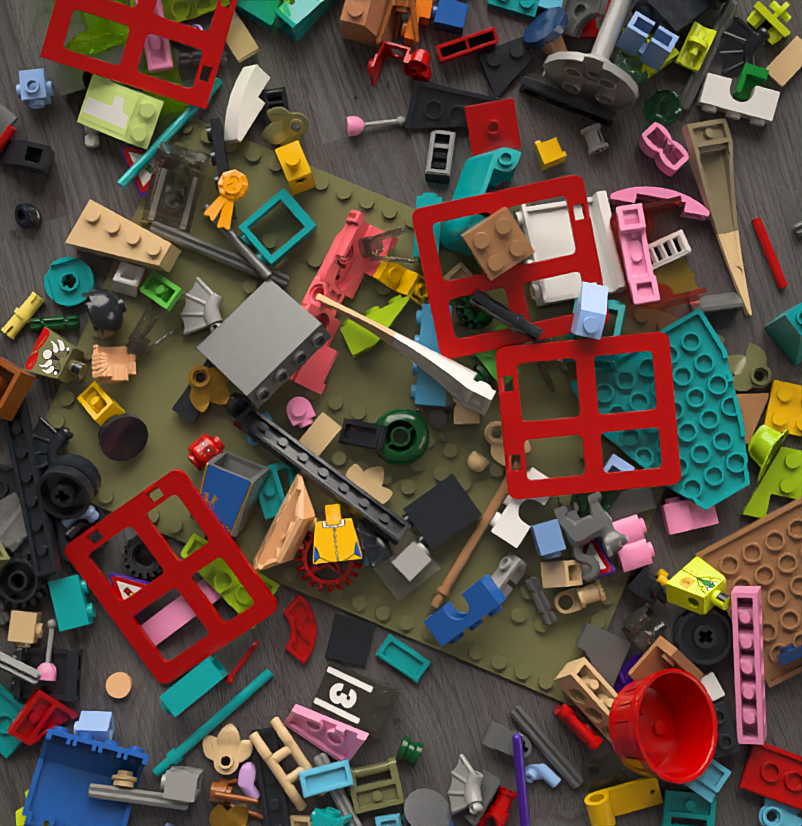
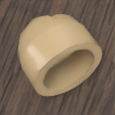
M475 450L468 458V467L474 472L484 470L490 463Z

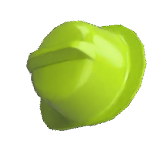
M761 425L751 437L748 451L751 458L761 467L757 482L762 479L775 452L786 439L789 433L788 429L781 433L766 425Z

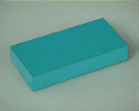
M390 633L375 654L416 683L431 663L430 660Z

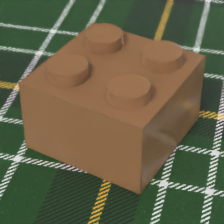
M506 207L499 209L460 235L486 277L491 281L535 252Z

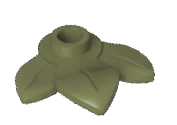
M284 107L269 109L267 116L271 123L264 129L262 139L270 144H280V147L297 140L301 145V136L307 132L309 127L306 116L299 112L291 113ZM299 123L301 127L295 129L292 127V124Z
M749 343L745 356H728L730 371L734 375V388L737 391H747L752 387L761 389L768 386L772 380V372L766 366L767 356L756 344ZM756 372H760L763 375L761 381L755 379Z

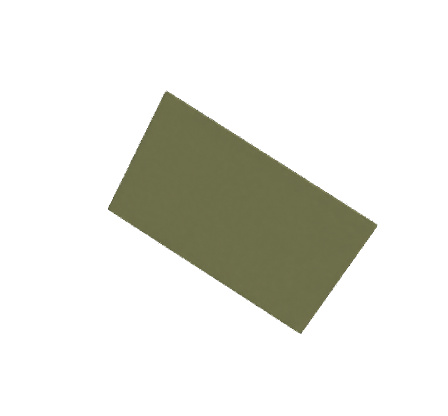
M192 117L162 150V152L175 154V160L167 168L154 220L148 219L158 181L145 197L141 198L131 222L150 232L151 225L154 221H157L244 257L202 211L206 204L211 205L220 196V192L216 190L214 175H218L217 166H212L210 151H214L213 141H208L206 127H210V124ZM244 138L238 143L227 144L225 142L229 171L237 170L243 173L249 183L246 196L234 202L237 219L231 221V228L238 236L242 234L238 226L283 188L317 225L318 230L272 268L290 277L287 287L281 289L297 303L302 305V301L313 279L316 277L335 237L343 230L351 210L362 212L366 215L365 222L397 237L399 240L395 248H390L387 256L406 269L419 273L424 277L422 265H413L414 227L412 214L416 209L310 165L316 187L293 196L275 151ZM198 177L199 182L186 229L180 228L193 179ZM305 178L299 179V180L296 181V182H301V181H303ZM172 183H178L184 189V195L177 194V190H173L176 198L175 201L171 200L169 204L171 206L175 202L182 204L180 210L175 213H169L162 207V199L166 196V188ZM280 203L249 230L265 249L273 255L300 232L303 227L284 205ZM439 240L438 257L443 277L460 261L473 275L484 273L476 259L443 247ZM174 243L171 244L181 250V253L169 273L125 262L145 268L140 287L153 270L180 287L185 293H188L194 287L196 277H199L214 293L224 298L220 306L223 322L265 282L262 279ZM253 245L249 247L254 254L258 253ZM526 258L519 263L525 264ZM115 259L102 289L111 291L117 299L122 298L127 312L123 313L124 322L122 328L111 337L100 341L98 336L102 335L100 329L95 331L89 318L77 345V348L84 352L81 362L88 365V372L82 379L73 376L69 384L61 382L46 416V420L57 431L67 427L70 429V432H73V438L69 440L70 443L64 449L62 455L70 453L81 455L90 460L98 469L101 476V488L92 504L114 512L174 469L184 471L198 490L204 470L198 471L187 455L189 454V445L203 434H207L212 438L217 436L225 445L223 450L260 465L268 466L281 462L279 458L260 444L251 446L246 442L245 433L233 425L236 418L227 413V404L220 405L210 402L207 409L201 412L193 424L172 410L189 385V371L195 366L203 365L207 360L197 347L211 334L210 328L207 327L186 336L183 334L184 321L180 313H182L186 304L184 296L174 310L169 313L140 291L137 297L113 291V278L120 263L123 262ZM365 274L354 298L351 299L345 296L341 305L366 316L365 312L375 306H379L381 309L389 305L388 301L400 294ZM527 282L524 284L530 321L536 322L573 313L575 300L537 306L536 300L532 298L530 293L532 283ZM503 288L485 291L493 299L509 308ZM619 293L607 295V301L616 300L621 302L622 305H626L627 315L622 335L658 332L680 319L646 304L634 305L632 298ZM428 297L426 298L424 304H429ZM460 297L450 299L448 302L449 306H453L452 324L455 337L457 338L490 332L502 323L494 318L485 328H467L459 321L456 314V305ZM410 300L407 307L390 329L415 341V335H420L421 325H416L417 310H422V306ZM474 305L473 307L465 308L473 311L474 320H477L479 312L483 311ZM337 312L335 318L340 320L341 324L329 347L337 350L339 353L324 381L326 387L322 395L288 379L259 408L252 401L251 406L260 413L268 411L273 419V423L298 441L311 425L302 429L299 426L293 427L286 408L288 402L295 397H304L310 402L317 416L312 419L313 422L324 412L341 427L344 418L375 424L378 418L389 410L396 408L413 410L425 420L429 429L427 450L416 462L405 466H396L381 459L375 450L339 443L341 430L319 457L344 476H346L347 471L354 464L359 465L363 472L371 467L382 466L384 469L382 487L389 489L393 493L391 498L383 505L402 519V516L406 514L403 510L406 506L452 473L482 515L434 550L429 546L427 549L430 552L428 556L431 558V561L408 583L389 564L410 543L414 541L418 544L420 542L417 538L420 533L415 526L409 528L397 546L389 542L393 556L382 561L375 568H371L370 561L369 566H363V558L356 559L355 563L362 564L361 569L354 567L352 570L358 574V577L354 578L349 575L348 578L352 582L349 586L344 580L341 581L343 589L340 591L337 585L333 584V592L329 593L328 585L324 584V589L320 592L318 591L320 583L316 582L311 588L309 587V583L312 581L311 577L305 581L301 579L307 573L305 570L297 572L296 569L303 566V562H295V558L302 557L303 553L297 552L293 560L258 572L269 579L568 705L575 706L576 704L554 679L568 662L582 657L588 660L583 650L575 645L582 627L587 622L605 631L608 630L631 570L621 572L616 555L614 558L609 557L615 568L614 574L597 578L602 585L601 588L603 590L601 592L604 591L606 601L598 600L587 604L584 609L569 614L559 613L553 604L557 593L577 586L582 588L594 583V580L584 582L583 585L543 588L541 562L575 559L572 555V548L566 533L561 526L560 529L566 549L560 551L561 556L544 559V556H538L536 553L530 529L519 546L514 548L491 533L492 526L488 525L450 589V596H446L440 608L450 601L456 610L463 613L468 612L469 606L462 593L486 574H489L491 577L498 569L500 561L509 552H512L528 564L525 568L527 571L517 584L511 580L507 582L513 590L504 602L500 604L502 609L492 617L488 614L482 617V624L472 631L469 628L462 632L464 636L453 645L447 642L441 646L424 624V621L438 610L430 603L437 593V586L442 585L506 477L505 466L499 464L492 457L491 444L486 441L484 436V430L489 423L501 421L498 387L494 382L488 384L496 392L485 416L479 414V425H453V396L448 391H446L445 408L415 406V400H410L411 385L417 384V375H412L413 362L388 343L381 340L376 348L353 358L340 331V328L344 326L343 322L349 318ZM609 314V321L603 326L601 337L613 336L617 315ZM568 334L540 339L536 343L567 341ZM717 334L722 344H724V337ZM576 335V340L589 338L585 336ZM531 341V342L522 343V344H517V345L534 344V343ZM93 345L100 347L127 346V354H136V375L128 376L129 381L98 383V379H94L92 376ZM472 354L450 359L470 370H473V366L478 363ZM559 359L520 363L518 365V368L522 371L518 375L523 420L535 421L576 417L579 415V401L569 386L570 383L577 380L575 363ZM230 380L225 383L230 395L234 392L244 394ZM513 380L504 386L505 391H514ZM94 381L126 413L137 415L146 424L148 441L144 449L136 457L127 461H115L109 459L100 450L98 432L101 426L77 399ZM494 429L492 431V436L494 438H500L501 431L499 429ZM603 434L601 435L603 465L611 454H615L635 467L634 470L643 469ZM580 435L528 440L531 451L525 453L527 471L533 467L548 478L582 475L585 472L583 443ZM474 450L490 462L480 472H474L468 467V458ZM512 455V465L515 461L520 463V455ZM48 467L41 470L42 475L47 471ZM285 469L278 471V475L286 497L290 485ZM303 477L314 507L315 517L317 518L316 522L326 521L325 505L339 503ZM666 486L650 487L656 508L636 513L638 519L643 518L647 531ZM157 488L149 496L155 502L163 496V493ZM572 494L550 496L544 506L534 500H525L519 507V517L529 526L557 519L554 510L564 505L566 507L570 506ZM172 495L148 513L149 518L160 533L184 543L188 542L193 533L208 541V537L196 520L189 518L190 512L177 495ZM259 497L245 529L236 537L235 541L253 568V559L275 518L265 519ZM503 502L497 510V512L500 514L506 507V505L503 504ZM340 505L341 519L352 518L356 530L358 526L357 517ZM315 526L311 531L313 535L315 534ZM306 534L305 537H304V539H306L307 541H309L310 538H309V537L307 536V534ZM599 537L598 540L603 547L602 538ZM314 545L310 548L308 555L310 567L315 565L313 564ZM350 560L338 561L346 572ZM329 562L337 568V566L334 564L335 562ZM324 567L316 573L317 576L324 579L339 577L329 567ZM534 576L538 577L541 583L540 588L544 590L551 605L550 610L554 612L557 618L554 623L549 625L543 624L540 617L541 613H538L530 595L531 591H528L525 584L527 579ZM563 595L559 598L558 604L560 608L567 610L572 606V599L568 595Z

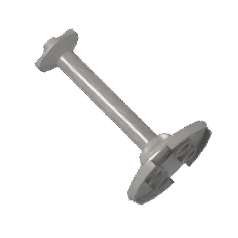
M632 0L610 1L591 53L560 51L547 57L543 64L544 72L542 76L548 86L617 113L630 110L634 106L636 99L639 97L638 85L628 73L609 61Z

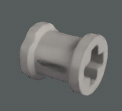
M600 123L593 124L580 131L589 148L587 150L588 155L597 154L609 148V144L605 143L600 131Z

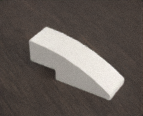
M257 64L243 67L231 92L224 126V141L227 144L242 141L265 104L258 96L270 77Z

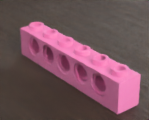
M735 586L731 592L737 739L739 744L764 745L767 737L761 586Z

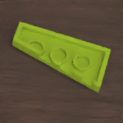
M193 533L181 551L180 556L185 559L208 543V541ZM217 558L197 572L238 614L253 605V599L224 559ZM256 571L274 596L280 585Z

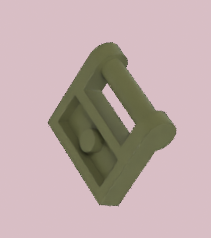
M390 757L388 761L358 768L350 767L354 785L349 786L355 814L404 803L405 799L395 757ZM387 771L391 773L392 778L357 786L356 778Z

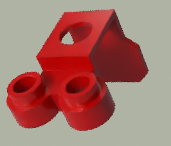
M384 40L374 59L371 58L368 63L367 73H370L372 87H375L378 82L386 57L403 61L404 75L410 76L413 81L419 80L429 83L432 75L431 67L429 66L431 62L430 54L426 50L417 49L416 52L411 53L410 47ZM391 49H398L402 51L404 55H397L393 53Z

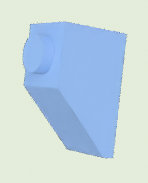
M582 281L571 326L572 333L598 340L601 339L607 312L608 287Z

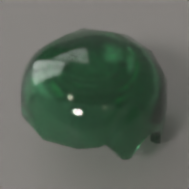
M617 53L613 64L628 73L638 87L642 86L648 78L649 70L642 73V62L624 53Z
M671 89L656 90L651 97L645 99L643 105V113L646 120L652 124L654 122L659 123L663 127L676 123L684 110V103L680 95Z

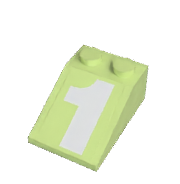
M92 75L77 122L147 150L164 101Z

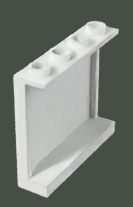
M606 190L598 191L592 197H587V203L593 226L603 286L608 287V294L619 293L629 285ZM566 201L529 207L522 204L515 210L513 218L535 251L526 258L525 264L574 253L575 246ZM581 204L573 205L575 220L584 219ZM573 272L532 281L530 293L532 298L536 300L537 306L575 300L576 297H579L582 285L580 274Z

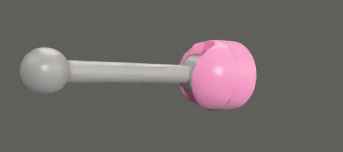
M356 116L346 117L348 137L357 136L363 131L364 127L392 124L403 126L406 123V119L403 116H399L397 119L363 122L361 118Z
M50 619L47 622L49 635L46 660L37 670L42 673L40 680L56 681L57 669L50 662L54 629L57 627V621Z

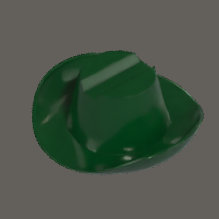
M396 408L385 412L375 422V424L388 427L383 451L375 450L378 456L385 462L396 466L409 465L419 460L427 450L429 429L425 420L417 412L406 408Z

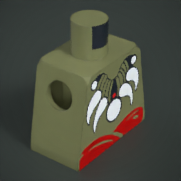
M44 327L23 370L39 377L69 384L73 376L80 379L84 378L88 372V365L81 362L84 356L82 350L60 334Z

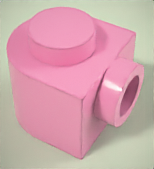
M295 397L287 404L286 411L293 427L299 426L302 429L314 423L312 419L317 416L306 398Z

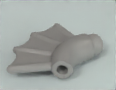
M196 277L194 287L184 294L186 304L182 313H180L184 321L183 334L185 336L207 327L210 328L212 333L223 322L220 306L224 298L214 293L199 277Z
M460 754L458 765L451 771L452 782L447 793L451 802L452 815L469 808V812L472 815H477L483 811V806L481 805L483 800L480 790L483 775L478 771H474L465 756Z

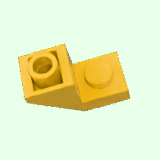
M384 256L373 278L403 297L408 296L412 302L422 306L428 297L424 277L419 273L406 269L391 257Z

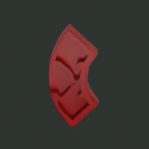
M299 593L283 611L291 627L290 640L285 649L304 665L313 651L316 642L317 626L311 606L304 596Z

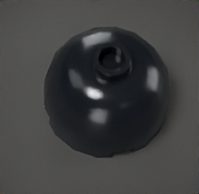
M101 288L81 293L82 299L88 298L89 302L85 304L95 331L100 329L102 335L98 336L99 340L101 341L116 334L122 328L124 322L123 313L127 312L122 298L117 299L111 291Z

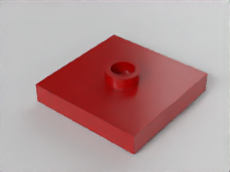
M514 98L464 106L472 156L504 147L511 149L521 148Z

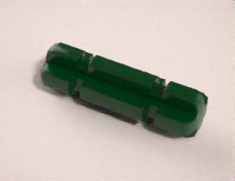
M68 315L67 318L64 316L44 317V319L32 318L30 320V328L33 332H42L44 327L52 331L66 330L67 328L79 329L80 319L77 315Z

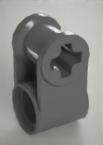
M491 719L482 744L514 757L512 736L518 733L522 736L524 745L527 747L526 749L523 748L524 759L530 755L532 750L531 740L526 734L513 729L503 722Z

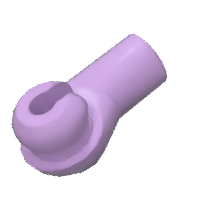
M245 762L239 771L238 786L247 797L258 799L260 792L254 785L256 776L255 765L252 762Z

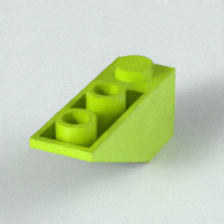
M401 295L396 296L388 301L389 305L381 309L379 306H375L367 310L365 317L390 329L407 307L410 299L408 296L404 298ZM350 319L344 321V326L340 328L353 358L376 348L382 340Z

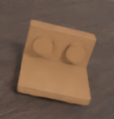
M661 635L628 672V675L634 681L643 679L654 672L670 668L687 671L699 681L704 676L687 657Z

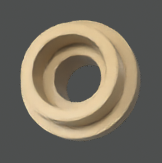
M118 770L117 775H112L111 778L114 780L113 786L133 789L134 783H137V777H133V772Z

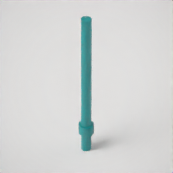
M218 77L215 78L208 104L212 101V96L223 85V82ZM189 105L117 181V184L122 189H125L200 108Z
M267 668L177 749L174 747L166 754L167 757L153 769L154 774L160 777L171 766L178 765L188 751L274 676L273 673Z

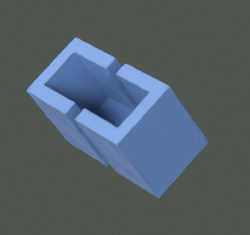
M636 11L615 46L633 57L637 54L640 56L639 60L658 71L679 37L659 26L649 43L646 44L644 41L655 22Z
M558 519L530 526L531 536L538 556H544V559L561 556L560 551L566 549Z

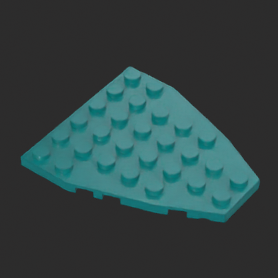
M699 307L658 332L665 333L670 340L681 468L680 480L676 484L665 486L701 509L707 510L748 486L750 479L747 467L745 426L728 363L727 350ZM651 352L622 353L618 355L615 370L600 367L595 369L598 411L600 414L651 410L656 407ZM575 380L569 386L579 401L577 380ZM657 428L603 433L606 438L643 469L657 468L661 465Z

